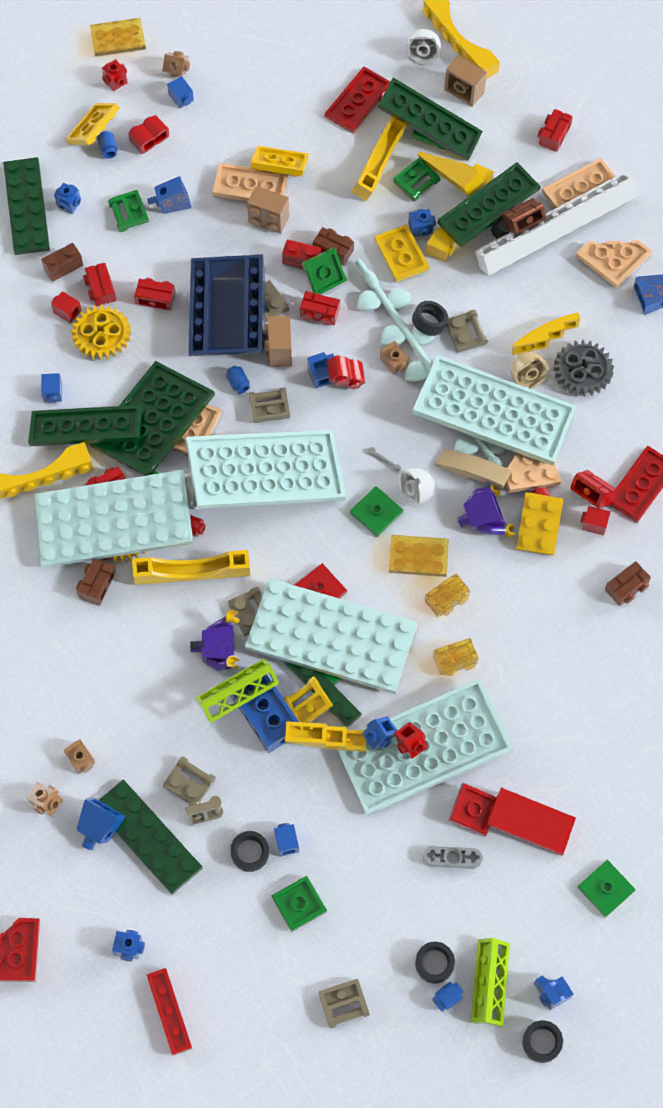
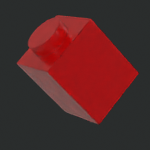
M63 291L55 296L51 303L53 313L70 324L82 311L80 302Z
M588 506L587 512H582L580 520L583 523L582 530L604 536L611 511Z

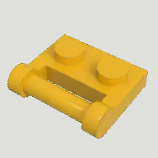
M314 676L295 693L283 698L299 722L310 723L333 706ZM310 690H315L313 695L294 707L293 703Z

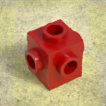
M116 59L102 67V79L113 92L128 83L127 69Z
M411 722L394 733L398 742V750L401 754H406L411 759L428 748L425 742V734Z

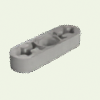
M431 846L423 854L424 863L430 867L474 869L481 865L483 859L482 853L476 848ZM430 852H434L435 856H441V852H445L444 862H441V858H435L434 861H430V858L427 856L430 855ZM451 852L456 853L459 857L455 863H451L447 859V855ZM462 853H465L464 857H470L471 854H475V857L479 858L475 863H471V859H464V863H461Z

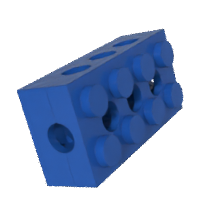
M266 674L262 676L260 683L266 685L271 682ZM249 684L245 686L243 693L250 694L248 692L253 690L255 685ZM275 686L238 707L268 754L286 743V722H299ZM231 694L230 697L235 703L238 695ZM261 706H267V707H268V708L265 709V710L259 709ZM271 722L279 723L275 726L270 725Z

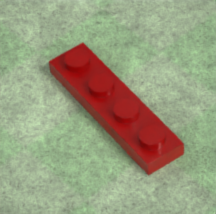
M163 968L147 974L146 976L172 1056L193 1049L167 969Z

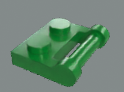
M420 158L416 159L393 178V182L413 202L418 200L419 196L433 184L441 181L439 175ZM426 176L429 177V179L416 190L412 188Z
M138 190L108 199V204L113 210L119 232H124L128 228L149 222ZM123 203L129 218L125 221L118 206Z

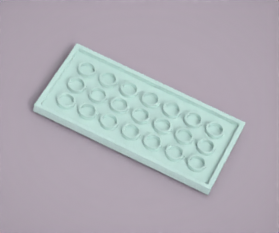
M437 355L415 403L412 414L554 466L577 406Z
M332 430L187 437L185 440L197 509L338 501L346 498Z
M184 469L35 494L42 568L90 561L94 558L102 559L193 544Z
M269 578L245 649L396 694L418 622Z
M480 679L389 718L397 730L411 722L425 734V742L428 748L413 759L406 754L400 753L395 736L391 739L392 743L384 749L380 747L373 750L366 741V752L337 750L366 815H369L513 751V747Z

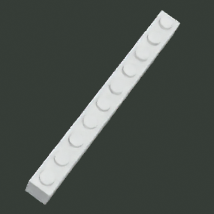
M624 172L546 213V220L517 235L510 232L476 250L475 253L480 270L488 275L495 274L498 270L512 265L513 262L527 257L528 254L542 249L543 246L557 241L558 238L570 234L573 230L587 225L588 222L602 217L603 214L615 210L624 203L630 202L638 196L634 177Z

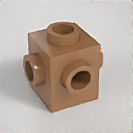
M181 51L164 54L162 72L170 73L172 77H180L186 74L190 68L189 56H185L184 52Z
M37 782L26 797L37 813L41 815L46 813L51 817L63 801L58 795L59 791L51 785L46 787Z

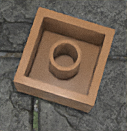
M458 55L446 69L444 90L473 107L484 94L487 72Z
M255 186L247 202L248 222L254 226H261L271 232L281 234L289 218V197Z
M290 316L268 317V324H264L266 360H270V367L292 366Z

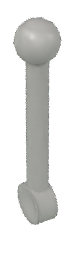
M370 447L368 449L369 455H375L392 466L397 472L401 470L399 464L389 461L377 453L375 448Z

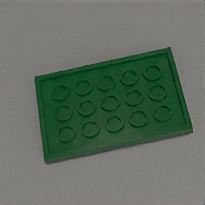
M155 361L119 405H141L140 441L89 444L92 448L143 476L152 475L212 400L215 393L204 385Z

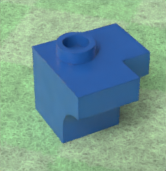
M325 352L307 357V371L315 389L332 383L329 379L327 360L334 357L333 353L326 355Z
M542 975L534 982V985L541 994L539 996L540 1001L544 1007L548 1006L550 1011L574 995L563 976L556 980H548Z

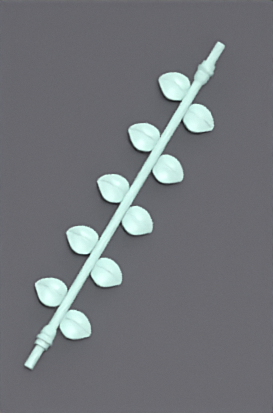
M358 259L355 264L363 274L364 283L374 291L368 290L360 294L357 309L360 311L374 310L382 302L397 326H388L384 329L380 344L388 346L393 341H396L397 345H399L406 337L422 362H411L407 367L404 379L408 382L425 380L433 364L420 345L428 344L435 336L423 334L415 327L411 333L396 311L409 305L412 299L411 294L402 289H395L390 292L387 298L379 286L376 275L367 269L361 259ZM462 434L458 437L454 451L471 455L477 452L480 446L490 462L505 467V464L494 454H500L506 448L487 441L485 442L468 434Z

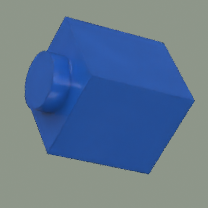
M182 76L167 84L168 94L179 109L194 101L193 90Z
M60 373L41 374L43 402L56 403L62 401V379Z
M282 823L277 826L278 828H274L279 856L299 853L294 824Z

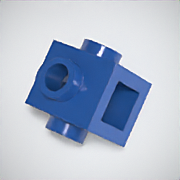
M62 183L60 188H57L54 193L57 208L73 214L80 205L79 189L72 184Z
M419 209L415 212H409L408 224L413 237L433 234V226H436L435 216L431 215L430 209Z
M386 716L370 721L362 735L373 750L380 747L384 749L392 743L391 739L398 730L389 717Z
M116 931L112 953L115 956H120L121 960L132 962L133 959H139V954H143L145 942L142 941L143 939L141 935H138L139 932Z

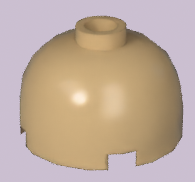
M525 352L514 359L511 364L510 373L515 384L523 387L529 386V389L545 380L546 370H549L546 361L537 353Z

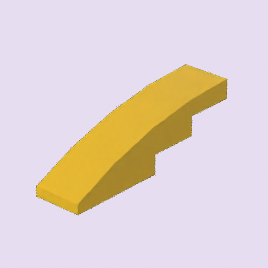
M576 312L559 317L527 333L513 344L512 355L548 348L549 340L562 338L565 330L579 326V313Z
M286 722L285 742L326 749L366 752V739L362 735L365 730H348L347 727L327 726V724Z

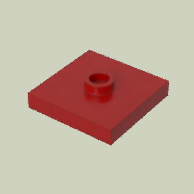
M323 563L294 585L338 599L347 593V589Z
M462 783L448 821L485 837L489 830V826L486 825L497 797Z

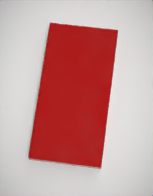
M364 66L325 112V117L354 133L382 99V95L390 81Z
M647 445L616 487L617 491L610 506L638 523L663 489V455Z
M501 787L486 826L563 856L576 817Z

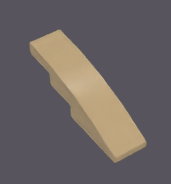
M443 449L435 463L436 466L467 480L472 478L484 484L489 482L500 488L504 487L511 474L510 469L496 463L448 449Z

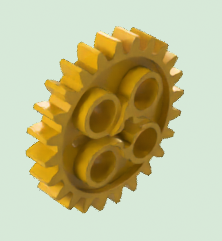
M101 304L100 309H97L94 305L92 311L86 308V314L80 312L81 318H75L76 323L72 324L73 330H71L72 340L75 342V348H79L80 354L85 352L86 358L92 355V360L99 356L100 361H102L103 356H106L109 360L111 354L116 357L117 351L123 353L121 347L127 348L126 342H130L131 335L130 323H128V318L124 317L123 312L118 313L117 308L111 310L110 305L104 309L103 304Z

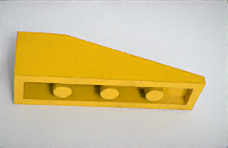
M420 151L417 153L419 158L433 171L467 196H471L484 182L480 176L481 171L475 166L470 167L466 163Z

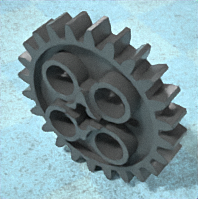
M575 340L573 346L568 343L567 349L562 347L561 352L557 353V358L554 361L553 371H556L555 378H559L558 384L564 383L563 389L569 387V393L575 390L576 396L580 392L583 393L584 397L587 392L593 396L594 390L600 393L601 388L606 389L607 384H610L613 377L614 365H611L613 359L609 358L610 353H604V347L598 349V343L592 346L591 341L585 344L584 340H582L581 344H578Z

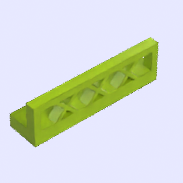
M263 658L195 697V699L203 709L208 721L212 723L278 685L279 681L271 665ZM269 673L273 681L266 685L261 684L262 676ZM249 684L255 685L252 693H243L245 686ZM231 694L238 695L235 703H226L228 696ZM214 704L220 705L219 711L211 716L207 708Z
M496 938L478 939L470 1023L503 1027L510 943ZM498 946H502V956H501V957L499 956V954H498V952H497V951H498ZM497 967H499V969H500V977H499V978H498L497 975H496V968H497ZM495 988H497V990H498V998H497V999H496V997H495V995H494V989H495ZM494 1008L497 1012L496 1020L492 1019V1010Z

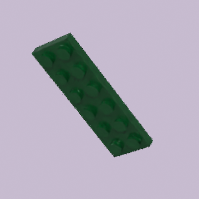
M394 77L391 79L377 108L466 161L470 159L483 132Z
M34 157L3 162L14 254L21 255L50 251L39 158Z
M516 162L440 217L437 223L461 248L503 217L502 213L511 210L538 192L541 186Z
M141 405L32 411L28 444L32 447L70 445L82 442L89 444L140 441Z
M124 779L99 799L102 803L125 815L124 820L115 832L171 895L176 893L203 869L202 865Z

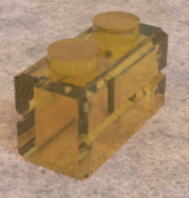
M455 573L425 595V602L437 617L447 616L454 610V606L457 604L463 605L467 602L470 589Z
M471 638L433 650V658L441 676H453L458 670H471L478 664L479 658Z

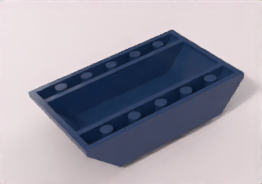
M263 254L191 258L189 356L263 352L265 346L266 289Z

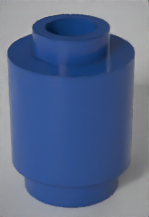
M108 131L101 132L97 136L101 155L106 159L115 157L118 148L114 134Z
M232 366L227 370L225 376L237 394L245 393L250 389V381L242 367Z
M450 981L435 993L432 1000L441 1012L445 1009L448 1011L463 999L461 995L463 990L457 982L453 984Z

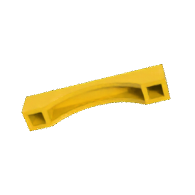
M424 0L422 9L424 16L430 19L434 28L440 31L444 40L451 44L455 53H458L462 58H466L477 67L483 68L487 72L486 79L499 72L500 61L491 50L472 44L457 31L451 20L450 2L448 0Z
M390 116L351 193L364 201H367L371 196L390 155L407 127L406 124Z
M475 163L474 166L481 171L480 176L484 180L476 189L478 191L493 180L494 171ZM439 228L433 232L427 242L426 253L445 262L448 256L451 257L453 255L456 243L442 228Z
M85 442L67 447L59 458L39 471L25 475L0 473V499L11 498L24 491L30 492L37 487L48 486L61 479L67 480L73 475L88 473L93 469V465Z
M248 550L228 551L217 556L196 560H165L153 557L132 559L135 585L250 576Z

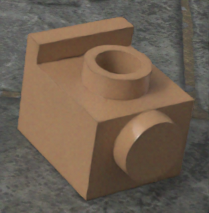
M393 341L380 351V360L393 374L403 371L408 366L409 357L398 347L396 341Z
M81 739L64 749L66 757L78 774L88 772L92 769L93 764H95L94 758ZM83 754L81 759H77L78 756Z

